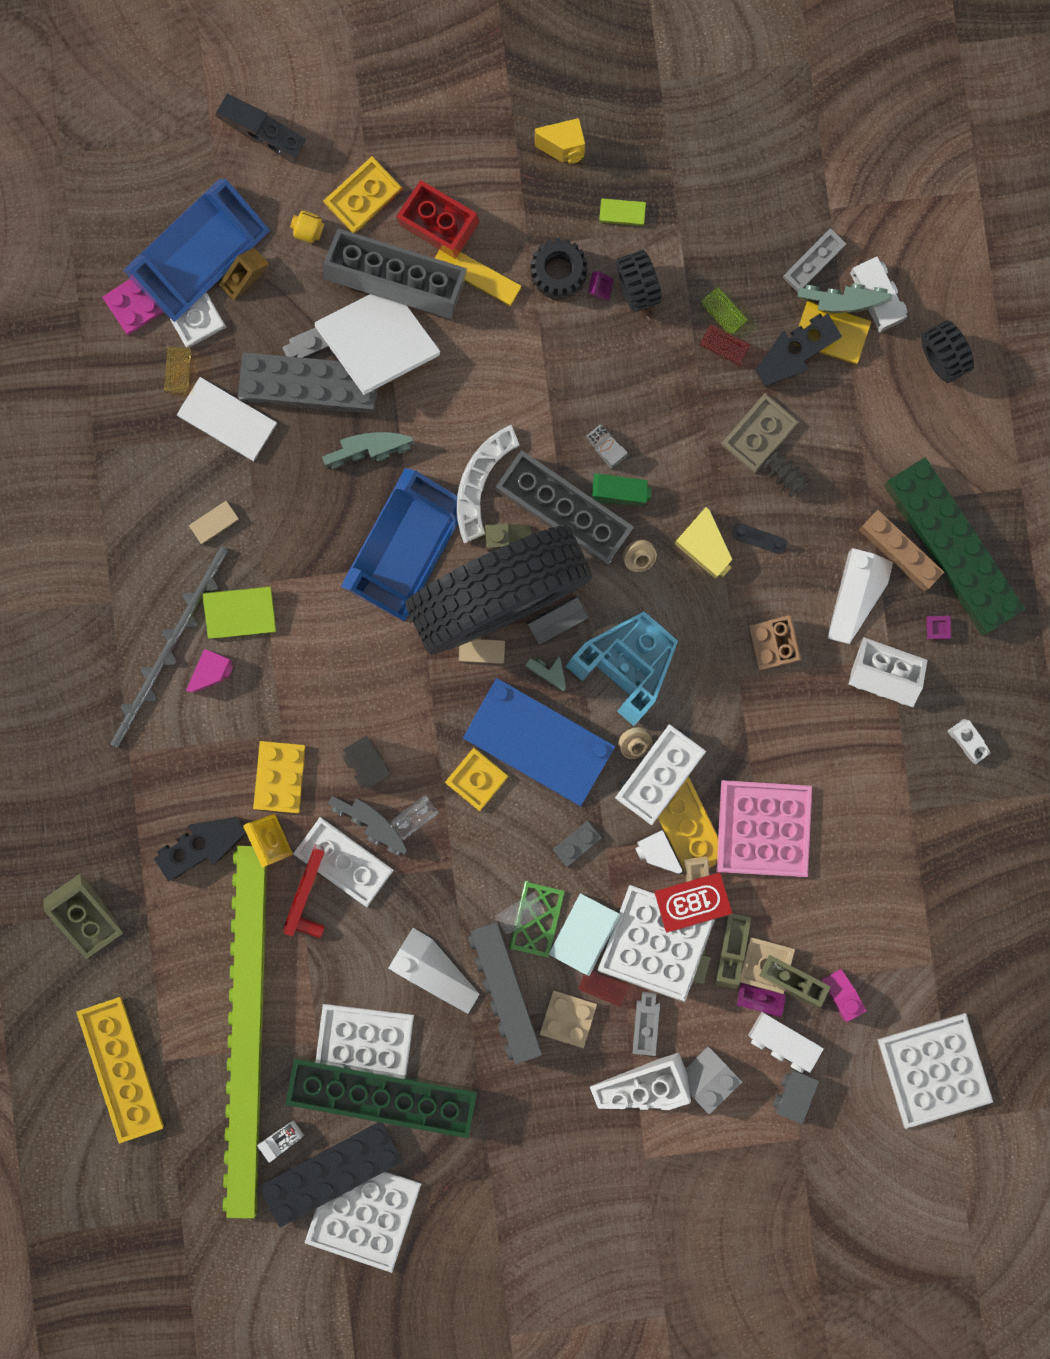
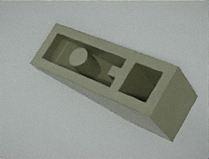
M771 955L768 956L759 975L792 997L813 1008L822 1007L831 987Z

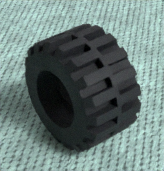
M555 238V242H552L550 239L546 241V245L541 244L538 247V251L534 252L533 260H531L532 282L534 285L536 284L539 292H544L545 297L548 298L550 295L553 296L554 300H557L558 297H562V300L567 299L568 295L572 297L576 294L577 290L580 291L583 283H585L587 260L584 258L583 250H579L575 242L572 245L568 239H565L564 242L560 241V238ZM554 259H563L572 266V273L565 279H553L546 273V265Z
M640 250L617 258L616 270L629 307L634 312H638L661 304V288L649 255L644 250Z
M945 320L921 334L922 348L930 366L937 376L946 383H950L974 369V358L970 346L959 328L951 321Z

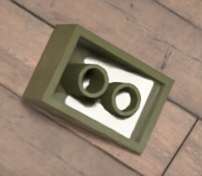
M81 873L43 899L44 912L85 959L123 934L122 929L99 895Z

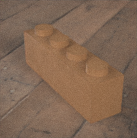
M879 510L860 527L859 531L923 591L929 589L944 573Z

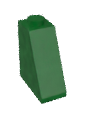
M594 473L592 498L598 503L645 506L647 500H651L652 487L647 486L648 480Z

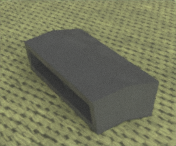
M574 595L526 621L538 646L589 618L578 597Z

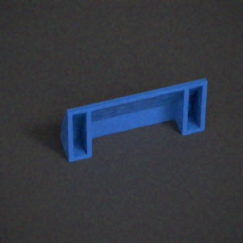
M219 179L123 271L145 295L175 322L227 273L238 255L252 249L270 232V229L227 179Z
M405 468L340 587L405 622L409 615L405 604L406 600L424 587L458 525L457 496L416 470Z
M496 678L463 737L466 741L579 806L584 802L615 748L609 742Z

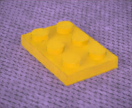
M260 741L253 809L300 813L306 745Z

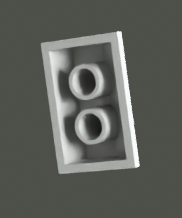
M863 637L851 671L849 685L877 694L880 697L897 701L900 704L914 707L923 688L928 660Z

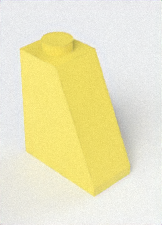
M705 507L677 539L675 544L716 579L719 575L724 577L732 568L729 565L732 558L710 510Z

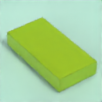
M601 199L599 223L644 226L646 202Z

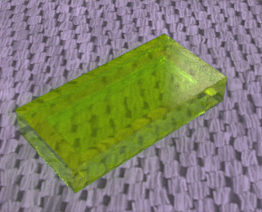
M719 287L701 301V304L730 336L748 320Z

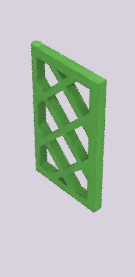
M525 881L509 946L510 950L514 949L549 958L565 891ZM528 887L535 888L540 896L528 903L526 899ZM550 893L559 894L557 906L551 908L545 898ZM543 899L549 910L537 917L531 905ZM528 907L534 920L523 926L520 922L522 911ZM551 913L554 917L552 927L546 932L539 920ZM537 922L543 934L531 940L525 929ZM521 931L529 942L524 946L515 945L516 936ZM543 937H546L548 940L546 952L538 951L534 945L535 942Z

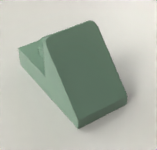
M560 656L550 670L546 669L548 665L539 658H536L535 661L531 658L525 665L527 669L564 692L566 685Z

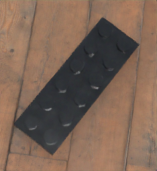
M377 1122L259 1185V1188L281 1228L402 1163L403 1159L385 1124Z

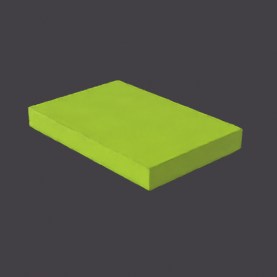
M271 586L203 593L208 639L276 632Z

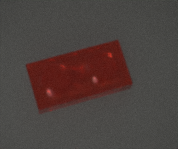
M710 324L699 346L740 366L750 344Z
M592 971L590 976L583 975L578 990L621 1007L629 985Z

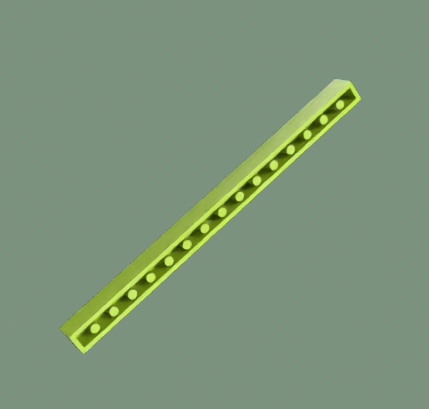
M237 846V850H234L233 864H237V873H233L232 879L233 887H236V896L232 897V910H236L235 919L231 921V933H235V942H231L230 954L234 956V965L230 966V979H233V988L229 990V1002H233V1011H229L228 1024L232 1025V1035H228V1048H231V1058L227 1059V1072H231V1080L227 1081L226 1094L230 1095V1104H226L225 1114L226 1118H229V1127L225 1128V1141H229L228 1151H225L224 1164L228 1165V1174H224L223 1186L227 1188V1197L223 1198V1211H227L226 1218L254 1219L257 1215L259 1148L257 1145L259 1144L267 866L262 868L253 846Z

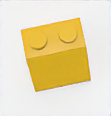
M579 118L536 128L535 146L562 163L568 162L572 164L579 162L581 158H584L585 141Z

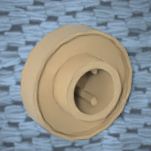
M636 540L630 543L623 552V560L626 567L634 572H643L649 569L656 561L657 556L654 546L646 540Z
M640 727L632 728L622 734L618 746L626 758L638 759L649 752L652 747V738L645 729Z

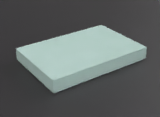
M580 893L549 955L590 976L621 914Z

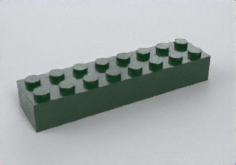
M926 457L889 479L884 484L889 495L933 562L944 571L942 576L982 636L1025 610L1021 601Z
M296 1056L293 1061L285 1105L469 1139L477 1089Z

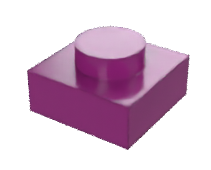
M599 271L592 272L588 294L601 300H609L613 278Z
M950 616L926 617L927 640L951 639Z

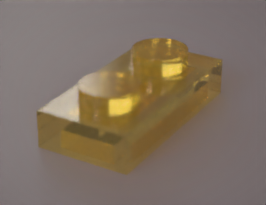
M167 347L165 393L188 394L191 360L190 348Z

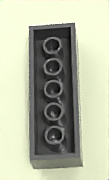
M338 228L323 264V279L452 319L465 284L467 268Z
M242 352L238 398L241 402L375 414L378 388L363 395L340 361Z
M522 450L496 486V492L549 528L568 525L581 550L606 567L609 566L634 526Z
M498 921L472 929L468 940L471 949L477 950L479 957H476L475 960L479 972L484 971L486 979H483L486 993L492 994L493 1001H490L494 1016L499 1015L501 1021L498 1023L500 1035L502 1038H507L508 1044L505 1045L509 1061L514 1059L515 1064L541 1056L542 1051Z

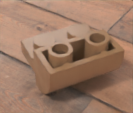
M792 615L749 626L759 670L802 660Z

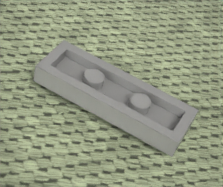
M830 228L783 276V279L798 292L799 288H804L846 246V243Z

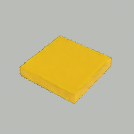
M473 748L445 783L477 810L481 811L509 776Z
M275 813L243 826L262 868L293 855Z

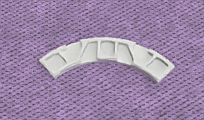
M512 425L499 430L489 437L473 454L462 475L457 496V518L464 543L486 534L481 518V492L492 467L505 454L520 446Z

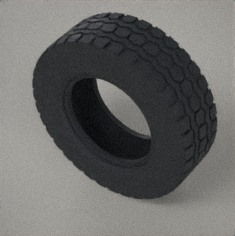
M560 525L514 541L453 570L423 587L420 591H417L406 600L405 604L425 649L432 655L456 648L516 622L570 594L590 581L593 576L572 530L568 525Z

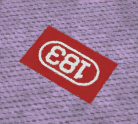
M720 872L654 891L666 933L732 914Z

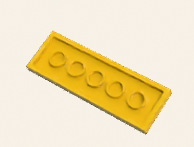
M122 996L77 1011L76 1013L119 1144L163 1129L164 1125Z

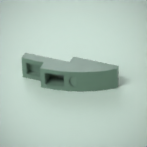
M852 283V287L845 286L844 295H841L840 290L828 289V292L819 291L817 286L806 285L805 289L799 288L797 297L819 302L818 310L821 312L851 313L881 306L892 301L893 296L887 293L888 289L874 287V291L866 290L865 285Z
M389 432L365 433L340 440L343 449L322 456L326 468L331 467L334 470L344 466V462L352 459L355 462L365 458L367 453L370 454L372 461L376 459L377 462L386 460L390 457L389 454L398 451V454L410 450V446L414 445L411 436Z

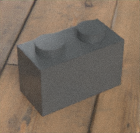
M790 1069L789 1073L785 1072L781 1085L784 1086L781 1095H776L773 1102L774 1112L803 1124L819 1080L794 1069Z

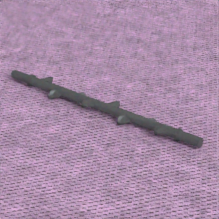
M220 547L210 566L208 565V570L195 593L183 594V598L188 606L175 629L163 630L162 634L167 643L154 666L142 667L141 672L146 681L133 704H122L120 706L125 714L123 722H120L121 725L110 745L119 748L127 731L131 729L130 726L143 703L156 700L152 687L164 665L176 664L177 660L172 651L185 628L197 627L198 623L193 614L203 597V593L206 591H217L218 586L213 578L216 572H219L218 569L229 550Z

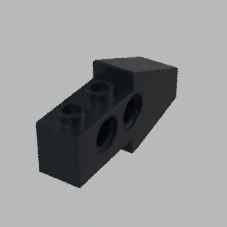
M228 93L216 111L215 116L253 142L257 141L291 163H294L305 144L306 139L267 116L266 112Z
M821 313L809 320L811 324L804 329L802 325L790 332L792 335L790 338L785 331L780 334L755 370V374L764 387L804 373L808 370L804 361L842 337L828 313L824 316ZM812 330L817 331L820 335L819 341L811 342L807 336L808 332ZM789 344H799L801 347L800 353L796 355L791 354L788 350Z
M239 817L190 824L188 827L192 834L189 835L187 832L177 838L178 843L171 848L169 845H166L158 850V856L154 860L168 882L178 878L207 858L212 865H215L247 835L243 827L244 824ZM198 837H203L206 842L202 850H198L195 847V840ZM179 849L184 850L186 853V859L183 862L177 861L175 857Z

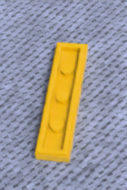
M441 250L435 256V259L467 268L466 283L510 307L521 289V285L461 252L456 259Z

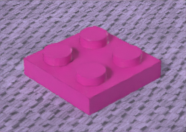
M131 279L102 297L127 335H130L163 313Z

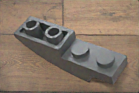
M331 796L328 802L332 806L331 811L342 817L344 813L352 816L351 821L361 827L364 824L368 825L364 834L368 835V841L378 846L380 842L389 846L387 850L397 856L400 853H407L408 850L400 835L378 811L356 798L352 806Z

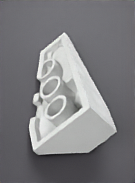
M679 1053L657 1059L590 1086L598 1109L640 1108L648 1110V1108H661V1110H671L691 1103L688 1074Z

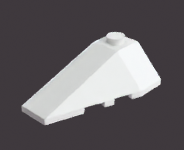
M853 548L849 551L827 639L846 644L851 643L888 585L893 562L873 553Z
M412 928L388 968L467 1014L480 995L436 942L415 928Z

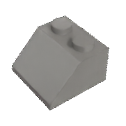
M709 1047L703 1050L685 1068L688 1074L690 1095L708 1114L742 1083Z

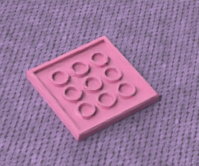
M722 780L717 872L808 877L812 786Z

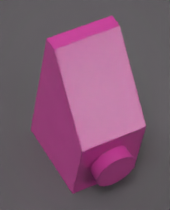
M204 649L186 691L194 694L223 682L225 678L228 679L233 670L232 661Z
M842 969L821 979L823 983L831 986L828 994L843 1021L848 1022L866 1012L856 990Z

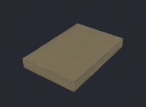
M764 393L725 438L721 446L755 474L796 427L799 421Z

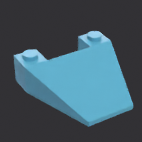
M642 612L587 641L565 667L581 681L595 667H598L630 695L617 712L635 726L655 703L678 640L647 613Z

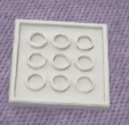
M372 294L315 322V328L363 395L440 355L439 349L407 305Z
M629 885L619 912L621 916L611 933L598 971L685 1002L715 919L666 933L655 894Z
M323 1004L316 1059L407 1076L414 1015Z
M966 1013L877 1039L905 1129L993 1103Z
M388 1171L379 1174L316 1208L305 1244L392 1273L422 1183Z

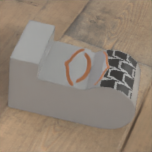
M602 425L597 426L586 436L595 448V451L611 470L627 457V451L614 440Z

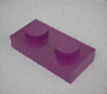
M741 982L737 1005L781 1017L786 994Z

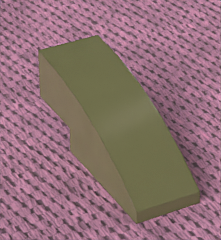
M733 913L728 915L714 985L737 990L745 958L751 917Z

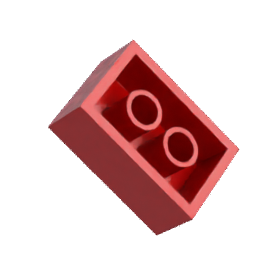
M422 180L419 181L396 216L402 228L454 259L457 258L480 223L476 212Z

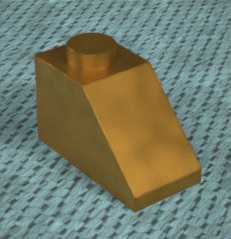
M252 248L236 257L219 283V286L234 301L261 277L269 263L255 248Z

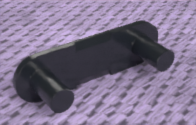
M737 524L732 530L733 537L738 541L776 554H780L786 549V541L782 537L745 524Z

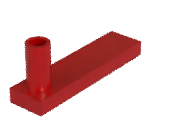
M314 844L283 927L284 934L293 937L296 930L317 938L322 936L324 925L301 918L300 916L325 852L323 846Z

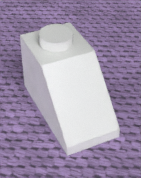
M663 830L637 842L639 847L635 849L641 861L645 859L649 864L678 874L683 872Z

